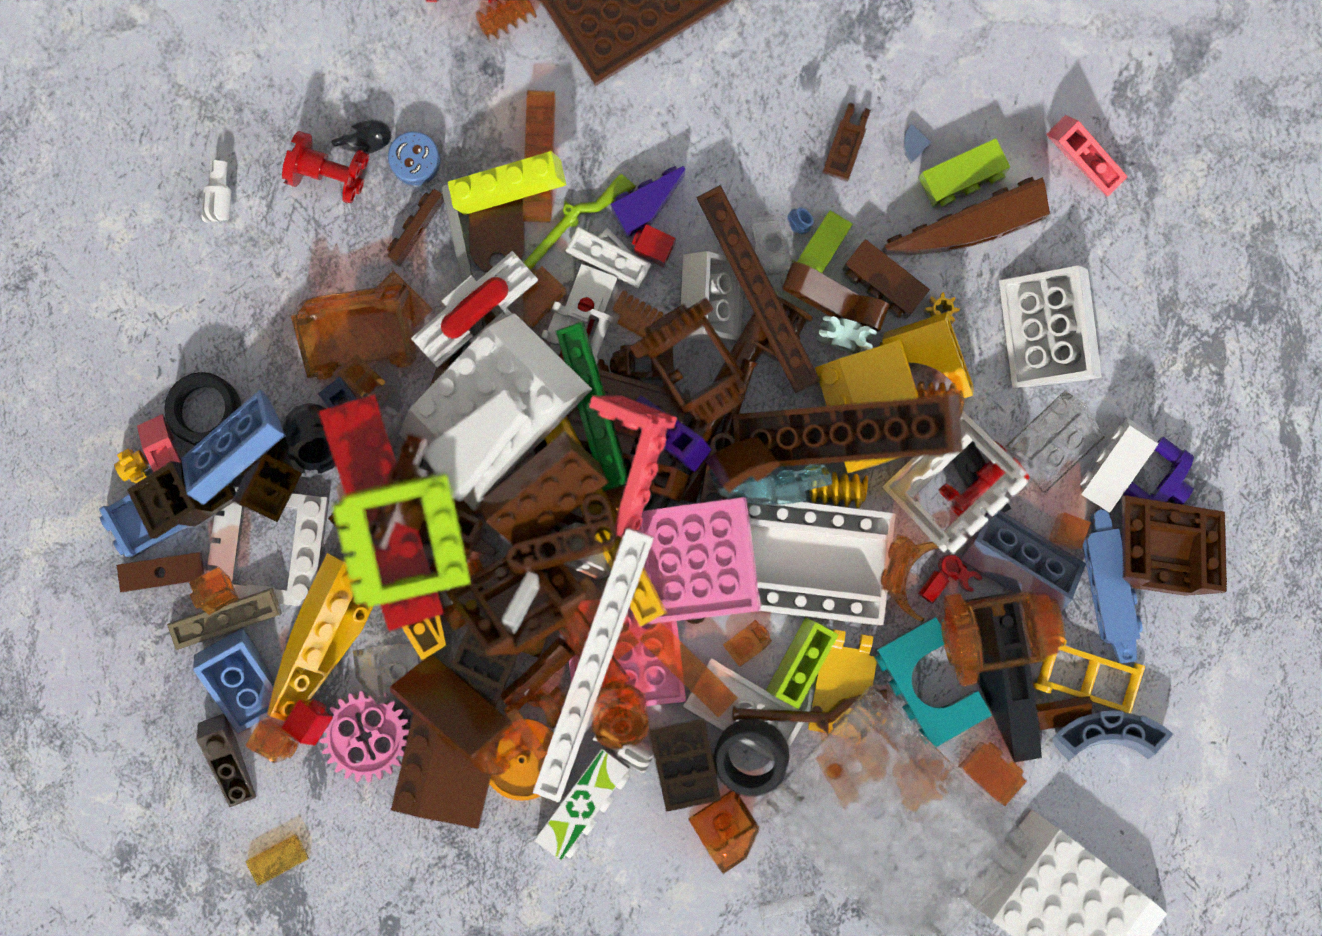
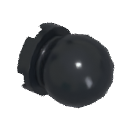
M306 403L295 406L284 420L283 439L288 445V458L292 467L301 473H305V470H317L319 474L336 466L319 411L326 410L327 408L319 404Z

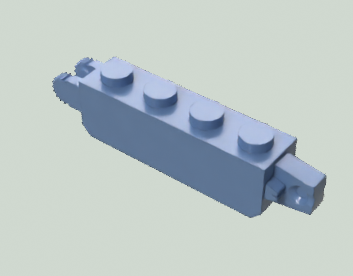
M1104 509L1095 510L1089 516L1091 533L1086 534L1081 542L1100 639L1107 644H1112L1118 663L1137 661L1136 639H1141L1140 632L1143 631L1140 617L1136 616L1134 605H1137L1136 592L1123 579L1122 534H1120L1119 528L1113 529L1112 521L1107 511Z

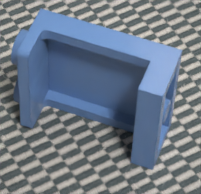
M130 495L108 507L103 506L99 508L102 514L99 517L102 525L107 531L111 530L116 539L113 541L116 550L120 555L124 554L130 558L139 555L187 527L185 525H177L156 539L150 538Z

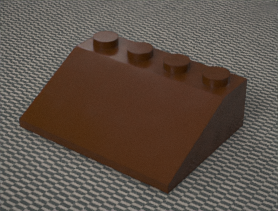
M413 713L391 811L479 829L500 737L470 762Z

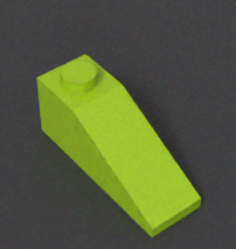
M829 210L797 262L808 265L823 274L853 223Z

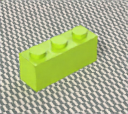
M997 138L923 171L918 179L932 207L940 204L943 208L954 203L956 196L963 193L969 196L981 190L980 185L990 182L993 185L1006 178L1004 174L1010 169V165Z
M805 617L766 691L799 709L839 634Z

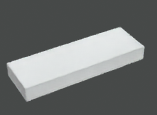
M580 227L576 229L565 250L566 253L605 273L618 277L619 280L638 290L651 267V264Z

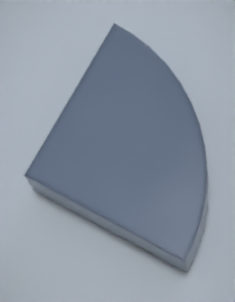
M911 124L904 137V149L907 159L913 163L931 144V141Z

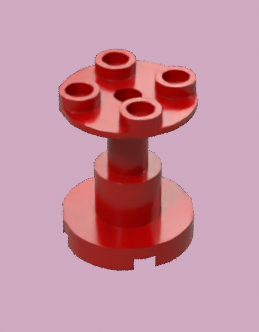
M302 131L295 133L291 140L292 143H296L292 151L287 150L283 163L282 179H285L283 183L297 187L302 181L303 176L316 180H321L323 176L344 182L343 202L352 204L355 194L360 195L362 192L364 179L361 178L362 170H365L368 165L369 154L358 150L348 167L328 160V154L313 150L311 134Z
M996 442L1006 453L1008 452L1007 449H1005L1001 444ZM1014 458L1013 460L1023 468V466L1018 462V460ZM989 460L976 473L978 479L962 494L947 483L942 485L938 491L947 501L954 503L951 508L960 517L1005 472L996 463L994 464ZM1028 473L1024 476L1027 482L1030 479Z

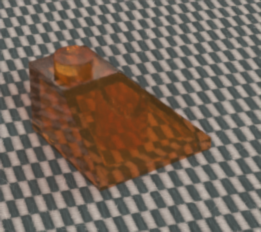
M729 791L721 796L720 801L712 802L688 818L722 874L747 859L760 830L759 825L739 794H736L734 791Z

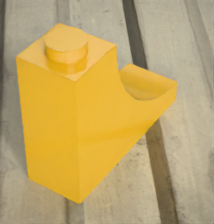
M947 312L884 332L880 346L901 340L908 363H919L940 371L956 386L962 399L973 396L974 385Z

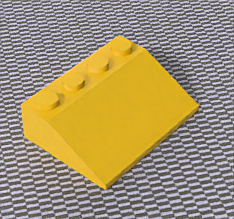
M901 340L815 367L827 406L919 398ZM898 458L844 463L847 473H852Z

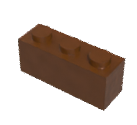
M866 239L842 269L846 272L844 275L848 280L856 285L860 283L867 288L866 293L870 297L887 302L890 305L888 310L898 318L903 316L907 320L930 291L927 286Z

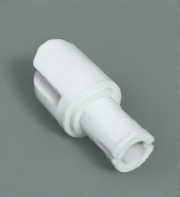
M210 161L209 184L203 188L202 220L206 223L230 219L231 189L226 186L228 166L226 161Z
M602 724L593 738L594 741L614 751L616 759L641 773L646 772L648 765L654 757L652 746L629 733L627 736L625 734L621 736Z

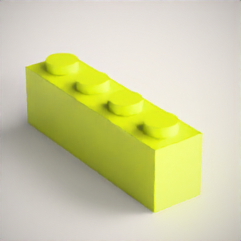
M552 151L448 181L453 208L466 215L566 186V180L561 159Z

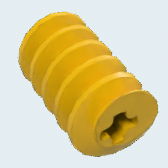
M812 469L809 486L811 502L815 504L818 498L821 497L823 505H827L829 499L832 498L834 506H838L840 500H843L845 507L848 508L851 501H854L856 509H860L867 496L868 476L865 475L860 483L858 474H854L851 481H849L847 473H843L838 480L837 473L831 472L827 479L826 472L821 470L816 478L815 471Z

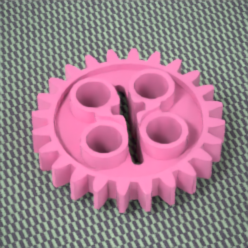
M360 691L359 699H356L355 695L350 693L348 694V703L341 698L338 700L341 708L338 709L334 706L329 708L334 715L329 726L324 731V733H327V737L319 740L321 743L328 744V747L322 751V754L331 753L332 757L327 763L337 762L338 765L335 772L337 773L345 769L346 779L354 773L356 782H359L363 775H365L367 782H371L375 773L377 778L381 780L383 779V770L388 774H392L393 768L391 764L401 766L402 764L398 756L404 755L405 750L402 748L407 743V740L404 738L405 735L409 734V729H404L403 725L407 724L410 720H401L399 716L404 712V709L395 711L394 707L397 701L393 700L387 704L386 694H383L378 700L376 691H372L369 698L366 697L365 691ZM372 710L379 712L381 715V721L377 726H373L368 722L367 717ZM357 712L361 714L365 732L372 733V737L368 741L375 753V760L371 759L367 741H361L360 739L363 729L357 720ZM345 720H349L354 724L355 729L351 736H347L342 732L341 726ZM380 737L389 739L391 746L388 752H382L378 749L377 741ZM354 747H360L364 752V758L361 762H355L351 757V750Z

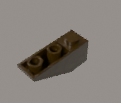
M224 713L199 722L196 740L229 808L256 798L235 734Z

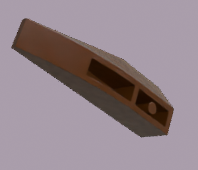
M1029 177L1017 183L1018 187L1012 190H1008L1007 187L999 189L992 193L993 197L978 204L970 205L956 214L945 215L931 225H920L912 229V233L904 237L902 234L895 235L886 240L888 244H885L882 252L886 255H919L968 248L998 239L1045 220L1050 214L1044 179L1042 177L1034 180L1033 177Z

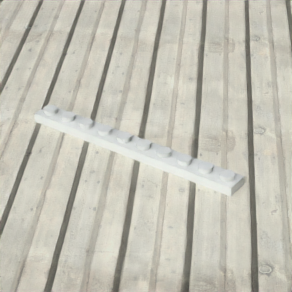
M628 527L626 528L533 793L557 802L561 800L650 550L653 536Z

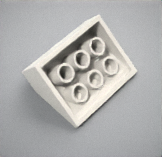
M1078 265L999 280L1012 388L1102 378L1088 269Z

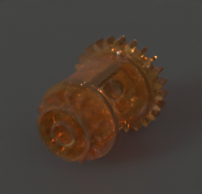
M1032 591L971 602H965L960 593L944 596L943 610L945 616L941 619L943 643L950 666L954 665V671L961 686L978 683L977 673L1043 662L1047 656L1059 653L1058 647H1062L1065 644L1064 624L1059 605L1055 599H1049L1046 593L1034 595ZM1021 601L1024 630L1032 655L983 663L981 639L973 609L992 606L993 615L1000 616L1005 615L1003 604Z

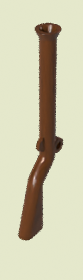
M743 358L742 373L744 375L741 377V380L746 388H748L753 370L758 363ZM743 402L727 413L721 433L732 436L734 430L732 414H739ZM725 437L717 439L716 451L718 452L729 446V440ZM707 457L695 472L692 471L690 473L681 498L682 500L696 503L704 478L705 460Z
M887 689L842 699L829 712H823L820 706H814L811 711L743 709L733 706L732 722L748 718L764 721L816 723L819 729H823L828 734L829 723L837 720L847 709L887 711Z

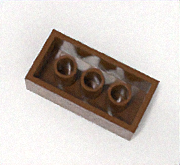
M564 431L479 503L485 522L511 544L516 545L541 538L580 506L588 496L596 493L608 481L601 464Z

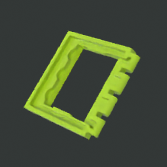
M446 472L342 495L343 501L332 504L336 525L349 524V526L339 528L338 533L343 552L355 551V553L344 556L349 579L361 578L351 582L355 603L367 602V606L371 607L470 584ZM422 496L438 573L426 576L424 574L381 586L364 509Z

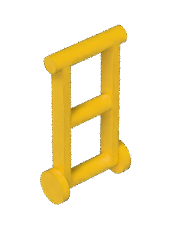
M1045 634L1044 640L1049 641L1037 683L1033 682L1035 690L1051 694L1052 689L1079 698L1090 696L1091 701L1123 711L1124 713H1132L1144 673V665L1134 663L1132 668L1066 646L1067 640ZM1058 650L1089 660L1080 691L1049 682ZM1100 664L1131 674L1122 705L1091 695Z

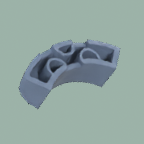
M1101 711L1080 717L1069 723L1053 737V742L1069 761L1082 750L1100 744L1122 745L1137 751L1149 759L1156 755L1174 734L1156 721L1142 715L1138 716L1124 713L1123 711Z

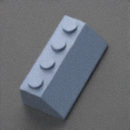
M1001 510L994 514L995 517L987 512L985 517L988 521L971 536L960 559L1009 590L1017 591V595L1056 618L1072 601L1086 563Z

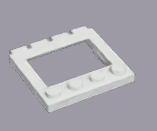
M963 410L960 412L963 449L972 441L975 442L976 447L1005 472L998 481L945 531L934 522L935 519L918 501H914L913 497L959 453L913 457L882 487L943 552L949 549L952 553L967 541L963 536L966 531L972 536L988 521L984 516L987 511L993 516L1009 501L1005 496L1007 492L1014 496L1028 483L1024 478L1027 474L1024 469Z
M292 493L286 507L298 508L287 591L277 590L273 587L279 604L302 606L319 571L329 501L327 497ZM233 502L221 510L225 511L224 516L214 515L211 537L221 538V543H210L208 565L217 566V571L207 570L204 590L214 591L213 596L240 599L272 587L232 584L242 506Z

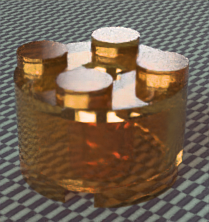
M610 681L604 688L599 690L591 713L592 729L597 741L607 748L618 750L623 749V746L632 744L633 747L644 740L649 731L646 696L643 692L634 686L621 684L618 681Z

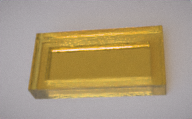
M295 834L248 859L245 863L257 886H260L310 858L298 835Z

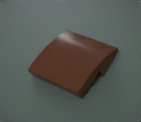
M759 437L731 444L705 460L728 493L751 475L758 483L780 466Z

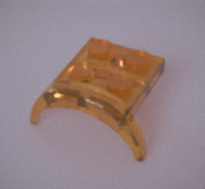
M897 535L896 541L892 542L889 547L888 557L890 561L888 568L884 569L881 574V589L892 597L908 615L920 622H924V618L919 616L909 604L906 594V581L913 564L925 553L939 547L934 542L915 545L908 537Z

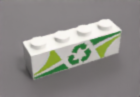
M602 748L534 841L560 861L565 856L571 858L580 846L576 842L582 833L585 835L589 834L597 823L593 819L599 810L604 813L613 801V798L610 797L616 787L621 790L630 778V775L627 774L629 767Z

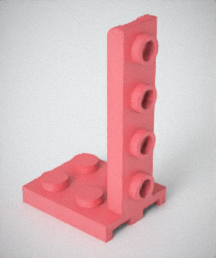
M622 395L592 396L589 407L598 410L599 416L612 420L618 418L623 420L622 425L632 429L643 428L615 522L616 535L624 537L627 527L636 531L641 527V515L650 497L649 488L658 470L657 461L666 443L665 434L667 428H674L677 417Z

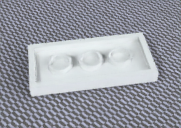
M712 658L683 705L684 708L704 718L723 731L734 723L732 722L733 706L743 709L799 711ZM767 721L775 726L777 730H780L787 741L788 747L791 746L804 723ZM752 739L740 740L775 761L772 752L763 743Z

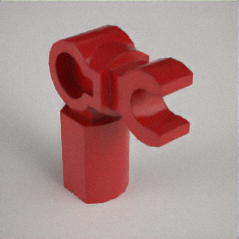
M945 555L938 562L939 570H934L918 594L931 604H934L950 582L948 580L949 577L955 581L959 580L962 589L967 592L974 591L968 585L970 577H974L978 581H981L983 578L978 572L968 571L967 566L962 563L958 556Z

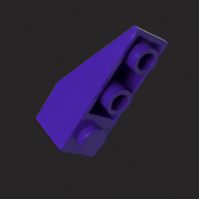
M673 166L661 174L663 177L652 181V179L646 180L638 185V190L633 193L624 192L613 199L614 203L611 204V210L626 238L636 234L638 229L642 231L646 224L652 225L684 178V166L678 169L676 166Z

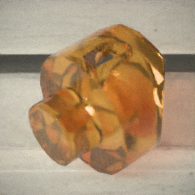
M558 686L550 693L542 687L527 703L533 707L542 708L546 716L547 725L554 729L559 721L567 695Z

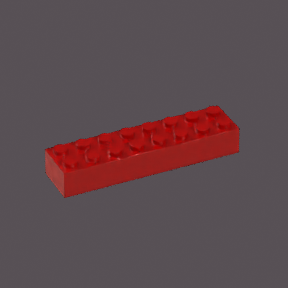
M375 395L319 411L345 495L387 486L390 481L391 471L396 466V461ZM379 506L364 509L368 530L371 523L374 522ZM395 522L385 549L372 544L381 586L417 575H431L418 530ZM437 591L380 604L388 631L444 614Z

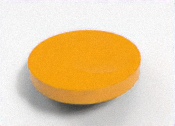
M521 718L511 720V727L500 737L490 780L491 787L502 796L512 800L525 801L540 797V795L533 793L554 732L545 724L533 719Z

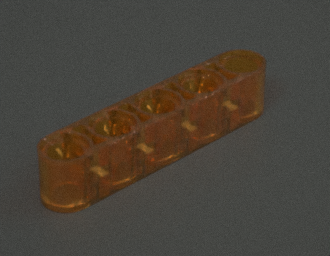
M527 90L525 159L549 151L554 153L555 91ZM552 190L523 198V222L551 223Z

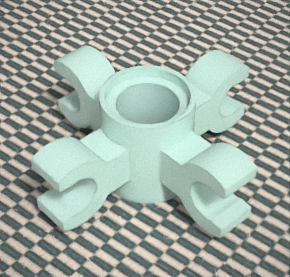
M832 316L823 317V320L827 322H821L820 326L826 328L827 331L820 330L819 334L821 336H817L816 340L826 345L831 344L833 348L851 353L872 349L873 345L867 343L866 340L873 341V337L870 334L876 335V330L868 326L862 327L860 323L848 319H838Z

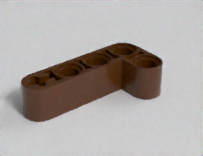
M799 262L791 263L782 287L787 293L828 316L852 320L860 323L862 327L868 326L877 332H880L890 306L883 300L858 295L814 268Z
M592 494L584 500L583 515L586 525L512 546L507 553V562L511 571L515 574L523 575L527 574L528 571L535 572L611 550L616 543V529L606 498L599 494ZM593 504H598L604 510L599 515H592L588 512V508ZM600 531H607L611 534V539L607 542H599L596 539V534ZM578 538L583 541L584 545L579 550H573L568 546L569 541ZM545 546H552L556 549V553L550 558L543 557L540 554L541 549ZM534 549L537 561L535 562L533 561V556L531 553V550ZM522 554L523 558H525L522 565H519L518 561H516V555Z

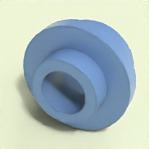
M800 207L788 213V223L794 232L806 234L811 230L814 220L808 210Z

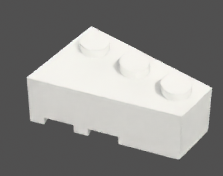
M1127 417L1112 435V440L1108 447L1104 448L1096 458L1095 462L1097 464L1092 472L1087 471L1079 484L1082 486L1080 489L1081 495L1109 513L1158 445L1154 434Z

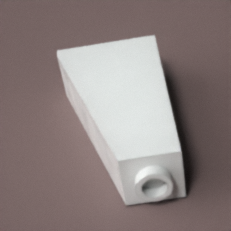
M506 390L502 391L425 447L423 454L435 473H447L452 498L457 500L465 498L528 417L523 411L526 405L517 393L512 395Z

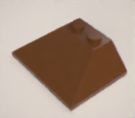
M1131 496L1122 497L1123 579L1135 589L1182 596L1227 592L1224 511Z
M545 546L540 552L546 558H550L556 553L552 546ZM535 549L531 550L533 561L535 562L537 561ZM522 554L516 555V561H518L519 565L524 564L525 558H523ZM507 555L470 576V584L453 587L445 592L487 655L518 654L566 625L586 596L584 590L565 564L531 572L538 576L540 588L514 634L505 630L502 619L527 574L518 575L511 571L507 562Z

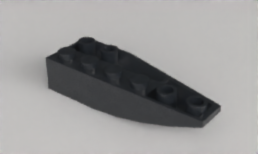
M1017 591L956 601L967 660L1013 762L1042 758L1033 681Z

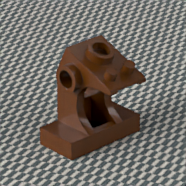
M622 345L620 350L612 353L610 359V370L612 373L635 380L662 379L652 362V372H635L636 356L630 349L632 345ZM672 346L658 355L669 373L674 371ZM646 354V355H644V356L641 357V358H649V357H648L647 354ZM663 381V387L668 388L665 382Z

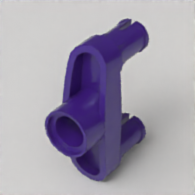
M1163 436L1157 441L1158 445L1154 451L1171 462L1172 468L1153 493L1148 494L1131 482L1123 496L1162 502L1169 500L1171 503L1181 505L1190 497L1194 488L1183 480L1193 463L1194 456L1185 449H1179Z

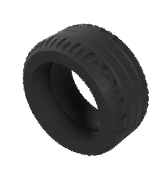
M197 372L182 377L170 389L165 400L164 411L168 426L177 437L193 445H197L216 427L207 432L198 433L186 426L182 416V409L189 394L202 387H212L221 393L225 403V411L218 425L241 406L240 397L233 386L212 373Z
M755 718L736 721L722 732L715 747L713 761L716 774L723 785L736 794L748 797L765 795L773 791L785 777L790 758L789 747L780 730H777L775 726L767 721ZM744 739L759 741L770 749L775 759V765L770 771L762 775L745 774L732 764L728 753L729 747L735 742Z

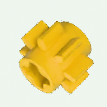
M942 292L938 300L932 296L929 298L932 307H926L924 312L930 313L931 317L939 315L941 312L936 309L939 305H943V309L948 310L947 313L951 324H953L955 318L952 314L958 313L960 308L954 307L955 297L951 299L945 298V294Z
M127 448L117 454L119 461L114 463V467L124 482L130 479L132 483H137L147 477L144 471L150 467L140 450L133 452L132 449Z

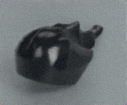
M363 121L351 126L357 132L351 135L343 134V136L331 141L334 147L341 145L363 146L358 150L371 154L389 144L391 130L383 121Z

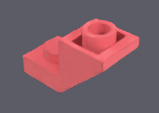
M163 414L137 426L142 449L153 472L171 461L182 463L172 442L175 438Z

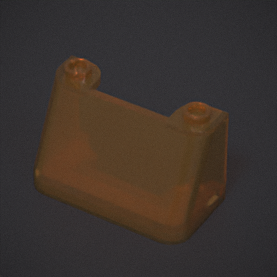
M392 284L312 297L302 301L291 314L307 378L317 377L318 380L332 377L333 372L340 366L389 359V362L395 364L396 367L402 368L411 365L417 357L415 343L411 339L414 336L407 284Z

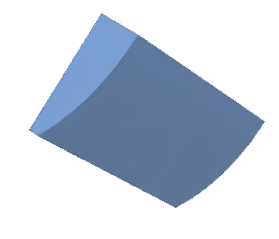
M261 389L181 458L187 494L202 504L210 500L284 436L277 413Z

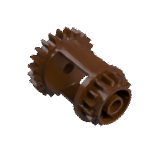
M707 297L689 308L683 303L646 327L644 330L647 335L630 346L637 359L647 354L684 413L689 411L695 421L703 420L705 424L716 420L746 399L743 393L747 390L741 380L744 374L706 317V315L714 310ZM703 326L732 372L707 386L689 400H686L676 385V382L684 378L678 368L669 373L658 355Z

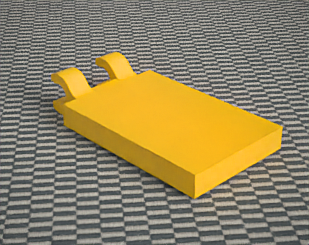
M833 629V632L839 635L817 674L811 710L814 706H820L823 712H829L842 699L872 692L877 664L875 656H870L873 636L861 634L859 647L854 649L843 647L846 631ZM847 709L837 720L829 723L828 734L863 740L868 710ZM808 723V730L826 733L823 729H819L816 723Z

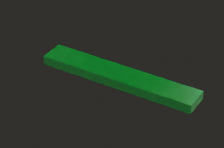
M579 322L556 330L565 363L592 388L577 406L592 456L601 464L608 481L602 487V491H609L627 485L629 473L612 419L599 416L598 410L589 407L592 396L606 395L584 322Z

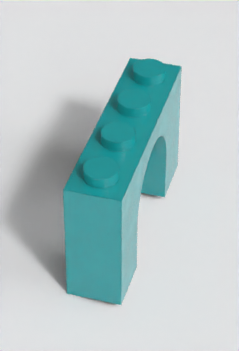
M937 617L926 620L875 649L878 656L874 657L882 672L886 670L892 679L888 684L895 696L901 695L905 702L902 709L910 721L914 719L919 729L916 733L924 746L928 744L933 749L992 716L977 690H973L942 707L928 706L915 694L912 686V673L918 661L925 655L950 642Z

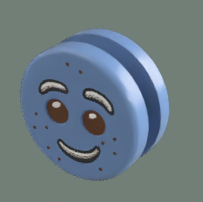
M416 131L403 133L392 142L389 148V165L395 176L405 184L414 186L426 184L439 171L441 164L440 153L435 142L424 133Z

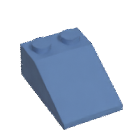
M243 628L194 655L193 671L237 733L269 717L267 712L275 681L258 649Z

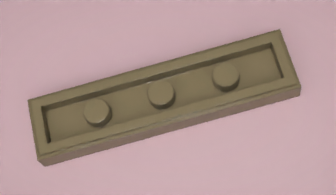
M272 587L167 624L175 649L179 650L281 615L282 612Z

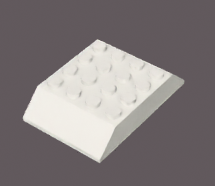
M515 313L487 327L410 407L399 432V435L404 440H406L408 434L428 440L426 444L428 446L502 391L506 390L512 395L516 393L526 405L523 411L528 418L465 498H463L474 511L480 506L479 502L501 485L592 390ZM422 454L421 457L430 465L424 454Z
M728 493V498L731 496L746 497L749 505L748 513L761 611L853 623L884 624L896 513Z
M1032 809L964 898L1011 936H1151L1167 914L1146 895Z

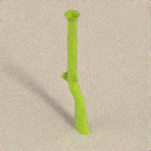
M620 173L595 202L578 203L572 206L564 200L563 212L565 216L523 263L531 271L569 226H578L579 220L577 217L580 214L600 212L613 203V199L624 192H630L636 186Z

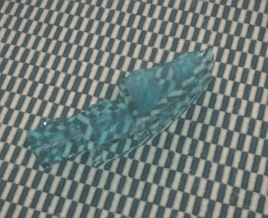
M810 464L805 466L804 469L797 471L784 470L776 476L771 472L758 483L751 475L730 493L727 492L718 479H714V485L720 495L731 499L746 497L747 503L760 505L807 501L806 490L832 484L831 474L824 464Z

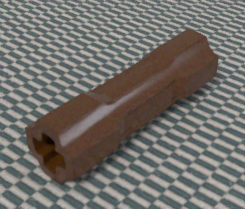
M559 637L520 678L516 679L500 695L502 701L511 710L517 712L547 680L576 655L573 647L565 639Z

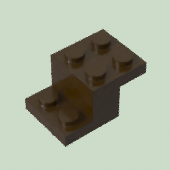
M283 437L240 473L244 475V478L232 502L276 522L279 521L302 475L301 472L283 463L288 453V445Z
M174 461L167 463L127 489L149 537L153 539L160 537L177 525L193 527L199 525L232 504L236 494L232 483L229 482L210 500L202 504L187 494L182 463Z
M468 627L450 667H452L451 671L496 708L501 697L500 695L503 693L516 666L515 661L519 653L487 655Z
M704 718L649 730L666 812L721 800Z

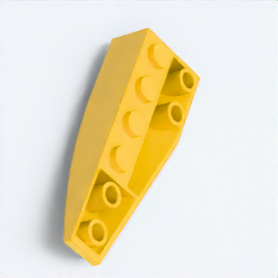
M329 553L326 554L301 606L282 656L267 712V715L285 721L299 699L310 701L361 633L374 607H368L367 602L355 603L351 582L361 578L349 579L345 560Z

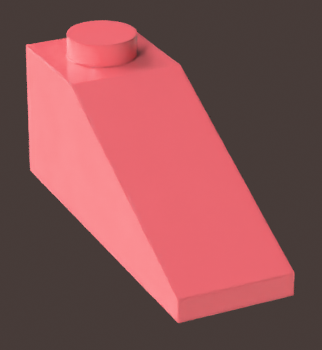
M1065 115L1046 134L1058 149L1106 196H1109L1127 178V175L1078 120Z

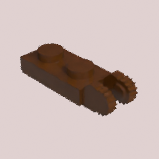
M850 102L843 120L840 121L822 172L847 182L866 132L865 126L871 111L867 108L862 111L859 126L849 123L850 117H852L855 110V104Z

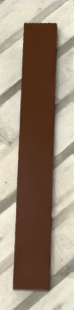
M719 185L699 195L696 199L795 394L820 382L722 186Z

